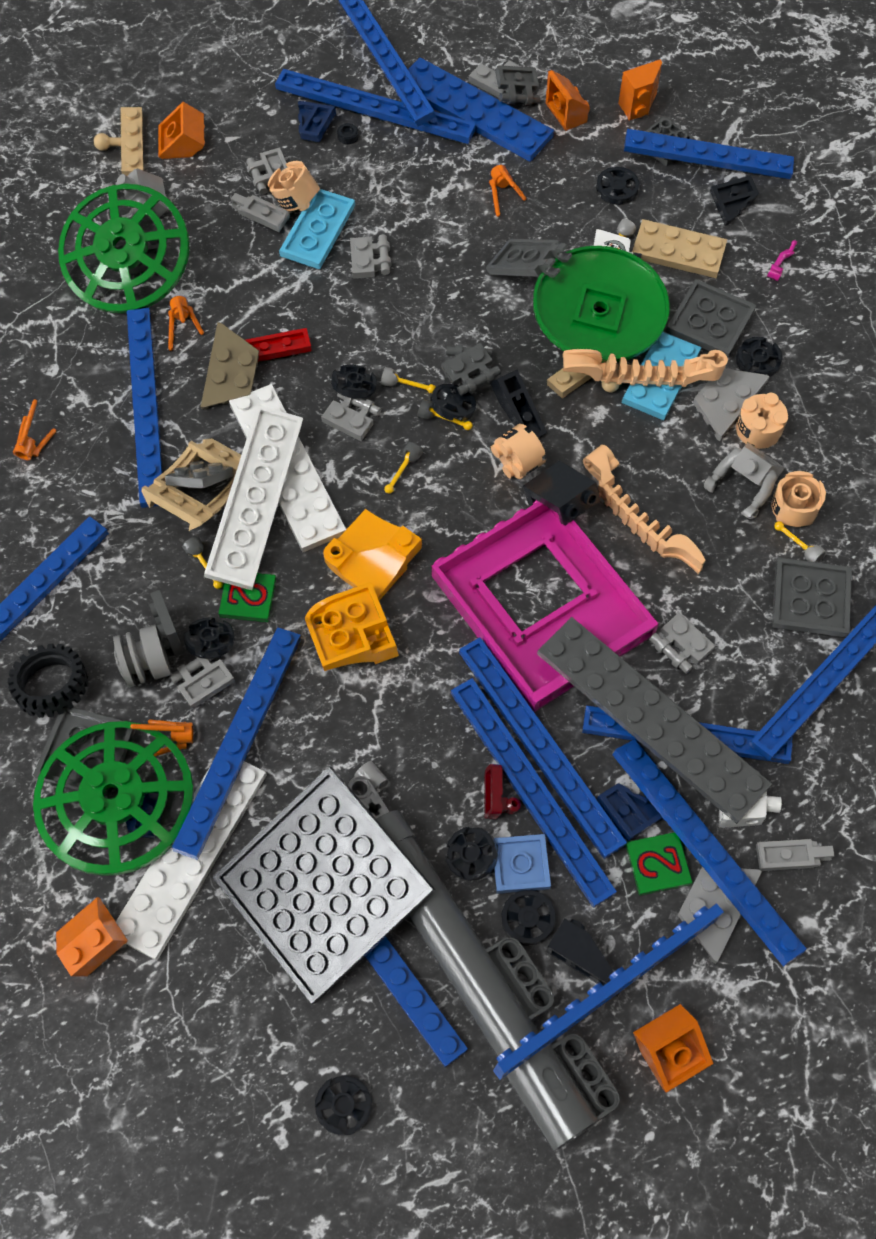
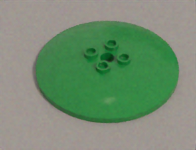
M609 246L575 248L565 252L572 254L568 262H561L555 258L556 262L552 267L560 269L556 277H549L543 272L538 277L533 294L535 318L545 336L562 351L573 349L597 350L602 354V363L607 362L610 353L614 354L616 361L619 362L621 357H625L628 360L647 351L657 342L665 329L669 316V297L663 281L649 264L625 250ZM602 307L605 309V312L599 313L594 308Z

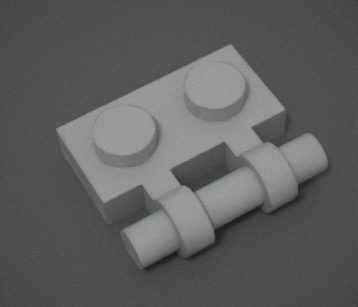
M280 148L260 153L261 160L255 161L254 158H248L246 161L249 175L253 176L255 189L259 190L261 195L268 192L266 186L272 174L278 168L281 171L287 168L286 160ZM266 170L267 174H260L261 171Z
M379 235L377 243H372V237L350 238L353 279L375 277L374 270H381L383 275L390 273L392 265L391 258L388 255L390 243L387 241L386 235ZM373 254H380V257L373 259Z
M338 393L337 397L344 401L339 403L333 400L321 416L322 422L362 441L373 426V419L368 416L370 413L379 416L381 408L369 399H354ZM352 405L361 408V411L357 412L351 409Z
M680 613L662 627L661 633L666 636L665 638H661L657 633H654L649 639L660 654L664 653L672 660L671 664L676 669L680 668L686 674L693 668L687 661L688 659H691L698 665L715 648V645ZM674 644L682 651V653L679 654L676 650H674L671 647V645Z
M196 657L184 666L182 664L177 667V671L169 676L174 684L182 679L185 681L177 686L191 709H194L235 682L234 677L221 659L211 664L210 661L215 658L205 659ZM201 667L204 668V670H202L201 672L197 673V674L194 675L193 677L190 675L191 673H193V672L196 671L197 669H199V668H201Z

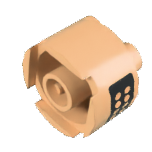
M302 161L286 163L287 168L282 171L278 168L272 174L268 181V187L283 209L287 211L297 209L304 211L310 206V201L319 192L320 187Z
M775 393L757 394L744 400L736 423L737 435L742 442L753 444L758 449L769 448L778 442L788 420L787 409L782 401L779 400V397Z
M518 424L497 438L491 446L492 453L500 459L503 464V472L508 478L514 476L515 478L522 479L546 462V460L542 459L545 455V450L540 440L533 431L527 433L524 430L527 426L524 424Z
M795 471L786 474L785 478L778 483L772 497L771 507L777 522L781 521L784 525L794 527L813 524L825 501L826 491L821 481L818 482L814 479L813 474L809 472Z

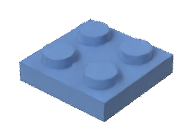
M545 834L494 838L498 845L499 855L494 867L497 894L551 888Z

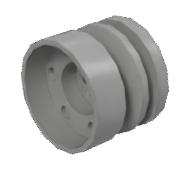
M156 624L141 628L139 630L140 641L137 642L130 632L126 633L127 645L124 644L120 635L113 637L114 656L117 667L129 688L136 686L134 674H137L141 684L146 683L145 671L150 670L155 680L171 675L168 657Z

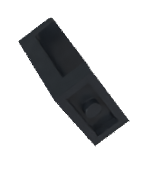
M561 461L556 462L523 485L528 504L532 506L536 500L558 513L560 523L564 526L600 501L596 481Z

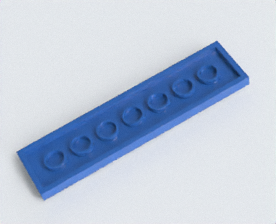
M421 57L408 69L433 109L445 115L476 123L475 132L529 162L554 137V129L506 103L500 102L493 96Z

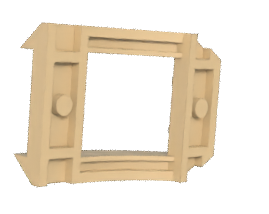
M203 439V442L200 444L190 441L186 450L173 465L155 478L152 485L142 487V493L149 508L157 504L190 523L189 531L201 526L226 506L234 477L211 502L204 505L176 489L178 486L166 485L165 476L174 473L175 468L190 467V463L197 462L202 458L210 464L222 463L223 466L233 467L235 477L241 455L214 439Z

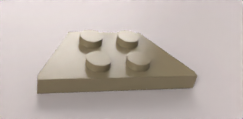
M217 322L201 402V409L204 410L209 409L210 406L228 404L229 400L250 395L258 364L259 350L220 322Z

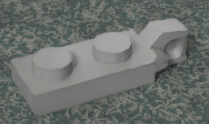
M235 193L231 198L232 207L238 210V213L277 232H280L290 218L289 211L257 196L252 195L246 198Z
M811 839L757 842L756 844L760 871L814 868L821 865L820 861H830L834 857L833 846H818L817 841H812Z

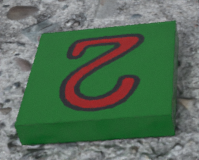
M257 573L252 590L225 583L218 613L219 617L268 623L276 575Z
M675 832L627 842L626 850L639 896L690 886L692 884L681 841Z

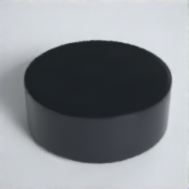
M350 123L340 125L337 129L338 140L343 144L355 143L358 139L357 127Z

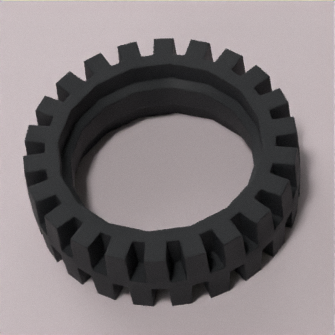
M51 643L47 645L46 649L43 645L37 646L38 651L36 652L33 648L28 650L29 656L22 654L19 657L21 663L15 661L13 664L14 669L9 671L10 678H8L7 683L13 699L23 712H27L33 717L36 714L39 718H44L45 713L48 717H54V711H57L59 715L63 714V708L67 707L69 710L73 708L72 702L78 703L81 700L80 695H84L86 692L85 687H88V674L78 653L68 646L65 648L63 644H57L55 647ZM56 664L66 665L72 669L69 681L60 690L51 695L38 697L25 693V686L29 678L36 671Z

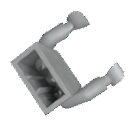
M134 169L128 176L121 174L117 179L116 185L138 184L152 188L166 197L163 179L141 169ZM112 183L104 184V185L102 186V189H103V188H106V187H109V186H112L113 184H112ZM120 190V192L124 191L126 200L142 204L152 196L139 190ZM159 201L151 210L160 217L168 210V207ZM131 207L130 212L122 217L131 219L139 209Z
M747 443L743 449H733L712 472V477L709 476L706 479L704 488L713 493L717 481L722 479L729 468L732 467L755 484L761 486L752 504L741 512L746 518L754 519L759 513L758 508L762 507L772 494L775 482L785 467L750 443Z

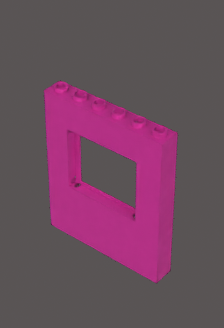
M537 500L529 508L520 509L509 520L500 521L489 532L480 533L475 537L474 541L457 547L452 554L437 559L432 565V578L478 638L481 637L534 712L574 687V685L537 655L538 650L571 617L619 657L651 638L658 628L657 621L577 523L573 520L564 526L560 523L558 513ZM545 545L582 590L583 594L524 631H521L484 582Z

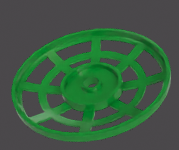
M138 184L112 185L89 195L71 212L60 235L58 247L59 264L68 286L85 303L105 312L124 314L127 313V310L149 308L166 297L178 284L188 262L190 249L189 234L186 223L178 209L160 192ZM139 190L152 196L142 204L132 200H118L117 191ZM108 194V203L99 206L87 217L79 214L92 201ZM159 201L163 202L172 212L179 229L165 230L160 218L151 209ZM120 206L139 209L131 219L120 217L119 214ZM110 209V220L101 226L92 221L100 213ZM148 215L156 225L157 231L145 233L139 223ZM73 221L81 225L76 236L75 251L64 255L65 240ZM86 229L96 233L93 245L82 248V240ZM180 238L179 257L173 272H170L161 265L166 253L167 239ZM159 240L158 252L153 260L146 255L148 242ZM118 241H126V244L122 249H116V243ZM95 254L101 262L94 274L87 267L83 257ZM77 260L82 272L90 279L85 293L72 280L67 271L66 264ZM140 263L149 267L143 274L131 280L129 270L137 267ZM107 269L120 272L122 282H110L102 278ZM155 272L166 279V282L154 293L136 301L133 287L146 282ZM98 285L110 290H124L127 303H106L94 299L93 295Z
M127 721L107 722L91 726L76 733L53 752L38 776L33 799L34 819L37 829L46 846L59 860L74 869L88 874L109 876L134 872L150 865L173 846L194 802L192 773L179 748L167 736L157 730L137 729L156 738L146 748L132 742L115 740V728H131V724L140 723ZM104 730V742L86 748L75 757L65 751L70 745L81 738ZM164 745L171 750L177 759L182 771L183 780L167 781L162 765L154 756ZM115 748L128 749L137 752L138 755L129 764L115 761ZM104 750V763L90 769L81 762L87 756ZM59 759L67 766L58 780L56 793L54 796L41 799L44 779L53 763ZM148 760L155 769L158 781L142 782L136 771ZM74 770L83 777L79 790L64 793L66 781ZM111 787L118 788V794L115 798H105L107 789ZM184 791L181 812L175 825L168 832L157 822L165 808L168 792ZM159 792L157 804L149 816L140 808L144 800V793ZM79 802L84 811V814L75 825L67 817L64 804ZM56 806L59 820L69 832L60 846L52 840L45 828L41 815L42 809ZM132 817L142 824L133 832L119 837L118 824L124 823ZM94 821L98 824L106 825L107 839L94 838L83 832ZM149 830L161 840L155 848L131 861L121 863L120 846L138 840ZM77 840L93 847L108 848L110 864L87 863L72 857L68 852Z

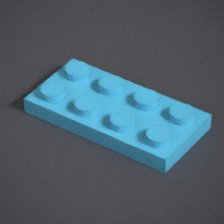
M320 189L310 201V206L302 211L279 250L280 256L321 269L355 207V200Z
M663 332L657 342L649 349L641 365L644 366L646 360H650L652 366H657L659 360H663L665 366H670L672 360H676L678 366H683L685 359H693L699 356L701 347ZM643 384L630 385L623 397L622 403L665 420L682 385H674L673 387H669V385H661L659 387L655 384H648L647 386H643Z

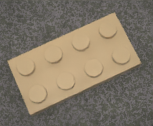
M642 219L632 252L642 253L641 259L646 262L717 278L727 239Z

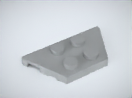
M725 368L720 379L708 381L695 396L693 404L698 412L702 413L706 424L711 425L716 433L715 437L717 440L721 441L738 420L744 400L757 395L768 382L769 376Z
M702 867L678 913V917L682 922L686 921L689 924L695 919L693 915L702 907L706 906L710 909L716 903L719 905L724 913L715 923L694 937L698 944L701 943L709 954V959L716 964L741 914ZM741 868L751 882L756 885L762 871L759 869Z

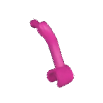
M796 240L792 241L789 249L779 254L775 263L771 265L767 277L776 281L779 280L783 272V268L779 266L784 259L795 253L793 250L797 245Z

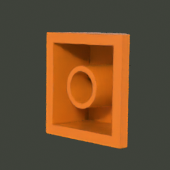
M661 59L623 72L618 104L629 120L643 117L649 113L657 94L662 67Z
M553 70L548 71L546 105L561 126L567 131L587 123L590 107L588 102L579 94L578 88L573 86L568 78Z
M182 102L158 125V157L161 159L187 158L201 151L205 145L204 114L187 103Z
M99 897L94 899L56 932L57 955L70 976H88L128 942Z
M681 1004L633 1032L642 1056L666 1093L713 1064L698 1021Z

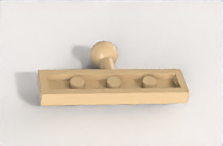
M121 107V137H109L104 133H99L94 137V145L98 150L105 151L110 146H121V171L126 176L137 168L144 171L142 107Z
M562 368L547 379V385L561 398H564L592 377L584 373L565 372ZM601 381L602 388L609 393L615 392L620 386L617 382H609L608 384Z

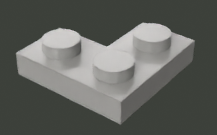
M510 60L504 65L521 67ZM481 63L469 75L470 83L498 98L500 93H506V89H498L495 71Z

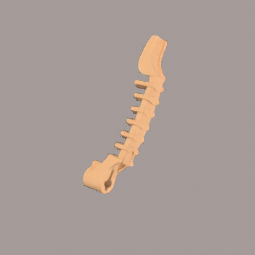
M573 349L563 352V371L584 373L591 376L595 381L600 380L608 384L609 382H617L620 385L622 383H630V385L643 384V386L655 384L659 387L661 385H669V387L682 385V387H686L688 384L698 380L716 381L721 378L728 362L726 354L720 350H712L708 354H702L700 357L685 359L683 366H678L676 360H672L670 366H665L663 360H659L657 366H652L650 360H646L644 366L639 365L636 359L633 360L631 365H628L625 357H621L619 364H616V357L611 353L607 362L602 363V354L597 350Z
M600 445L583 459L585 468L599 481V496L604 500L607 507L610 506L615 516L618 515L622 519V523L624 525L627 524L631 528L633 534H637L643 543L646 542L653 552L657 551L663 558H677L688 564L698 574L702 571L705 558L698 547L687 536L676 534L666 542L665 540L672 533V528L669 525L657 535L656 531L660 528L657 520H654L647 526L648 514L644 512L638 517L639 506L635 503L630 508L628 507L631 502L628 494H625L621 499L619 498L623 490L619 484L613 488L615 477L611 474V471L620 464L607 446Z

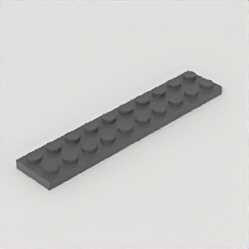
M573 617L538 650V656L736 824L771 787L772 783Z

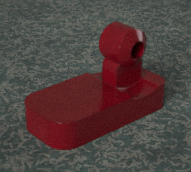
M490 764L484 774L485 819L496 820L502 812L515 814L520 809L521 803L515 797L509 799L501 797L503 794L502 765Z

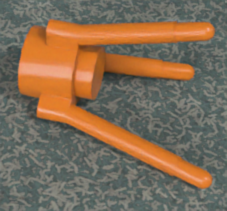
M495 166L491 170L492 179L489 183L492 187L495 213L499 217L500 208L497 186L505 188L510 184L523 201H526L527 198L512 179L506 166Z
M175 296L170 300L171 310L168 311L169 351L173 350L174 318L180 320L181 323H185V319L189 315L200 335L204 334L193 312V308L188 306L187 299L183 296Z
M36 399L32 401L28 416H24L22 419L17 443L13 450V454L23 460H31L32 456L38 457L41 449L56 433V429L53 428L37 447L35 445L36 441L27 436L37 405Z
M150 719L148 724L130 725L131 729L171 731V741H176L177 744L175 745L179 749H187V743H193L192 722ZM168 747L161 748L154 756L171 752Z

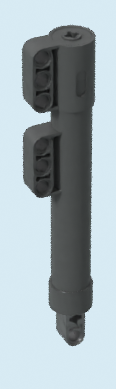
M362 776L352 778L348 784L349 788L352 791L359 790L364 794L355 795L436 890L409 915L410 919L496 1056L498 1057L509 1048L515 1051L522 1046L520 1040L532 1031L536 1035L539 1033L533 1022L541 1018L553 1005L554 995L518 940L508 937L487 949L484 947L416 841L415 833L399 810L389 812L367 778ZM502 950L509 951L513 958L505 957ZM517 973L524 974L528 982L521 981ZM533 997L540 998L543 1002V1007L536 1005ZM576 1034L567 1035L553 1045L549 1044L506 1076L553 1152L570 1143L586 1132L592 1125L606 1117L618 1106L620 1101L618 1091L581 1036ZM565 1045L574 1049L575 1056H571L566 1052ZM581 1070H585L590 1074L591 1081L583 1078ZM598 1095L603 1096L607 1100L608 1107H604L599 1103Z

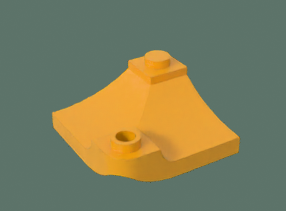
M365 509L339 538H333L325 547L324 560L337 576L353 588L371 582L380 601L407 570V564L421 550L422 539L403 525L402 527L393 525ZM335 551H339V552H340V553L337 554V555H333V554H332V553L335 552Z
M371 582L319 601L312 606L305 616L309 633L324 671L362 662L378 664L399 656L396 643L388 627L387 619Z

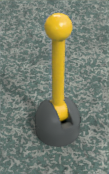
M425 399L422 400L417 417L430 419L433 416L445 419L433 410L432 402ZM456 418L450 421L463 426L465 430H471L473 427L470 421L464 422Z
M407 442L403 449L405 460L390 484L385 486L384 490L386 493L390 494L394 491L393 486L407 464L420 459L423 454L420 446L413 442Z
M198 536L188 539L182 545L183 550L189 557H198L206 569L207 562L201 555L204 548L202 541ZM213 580V586L216 589L223 587V582Z

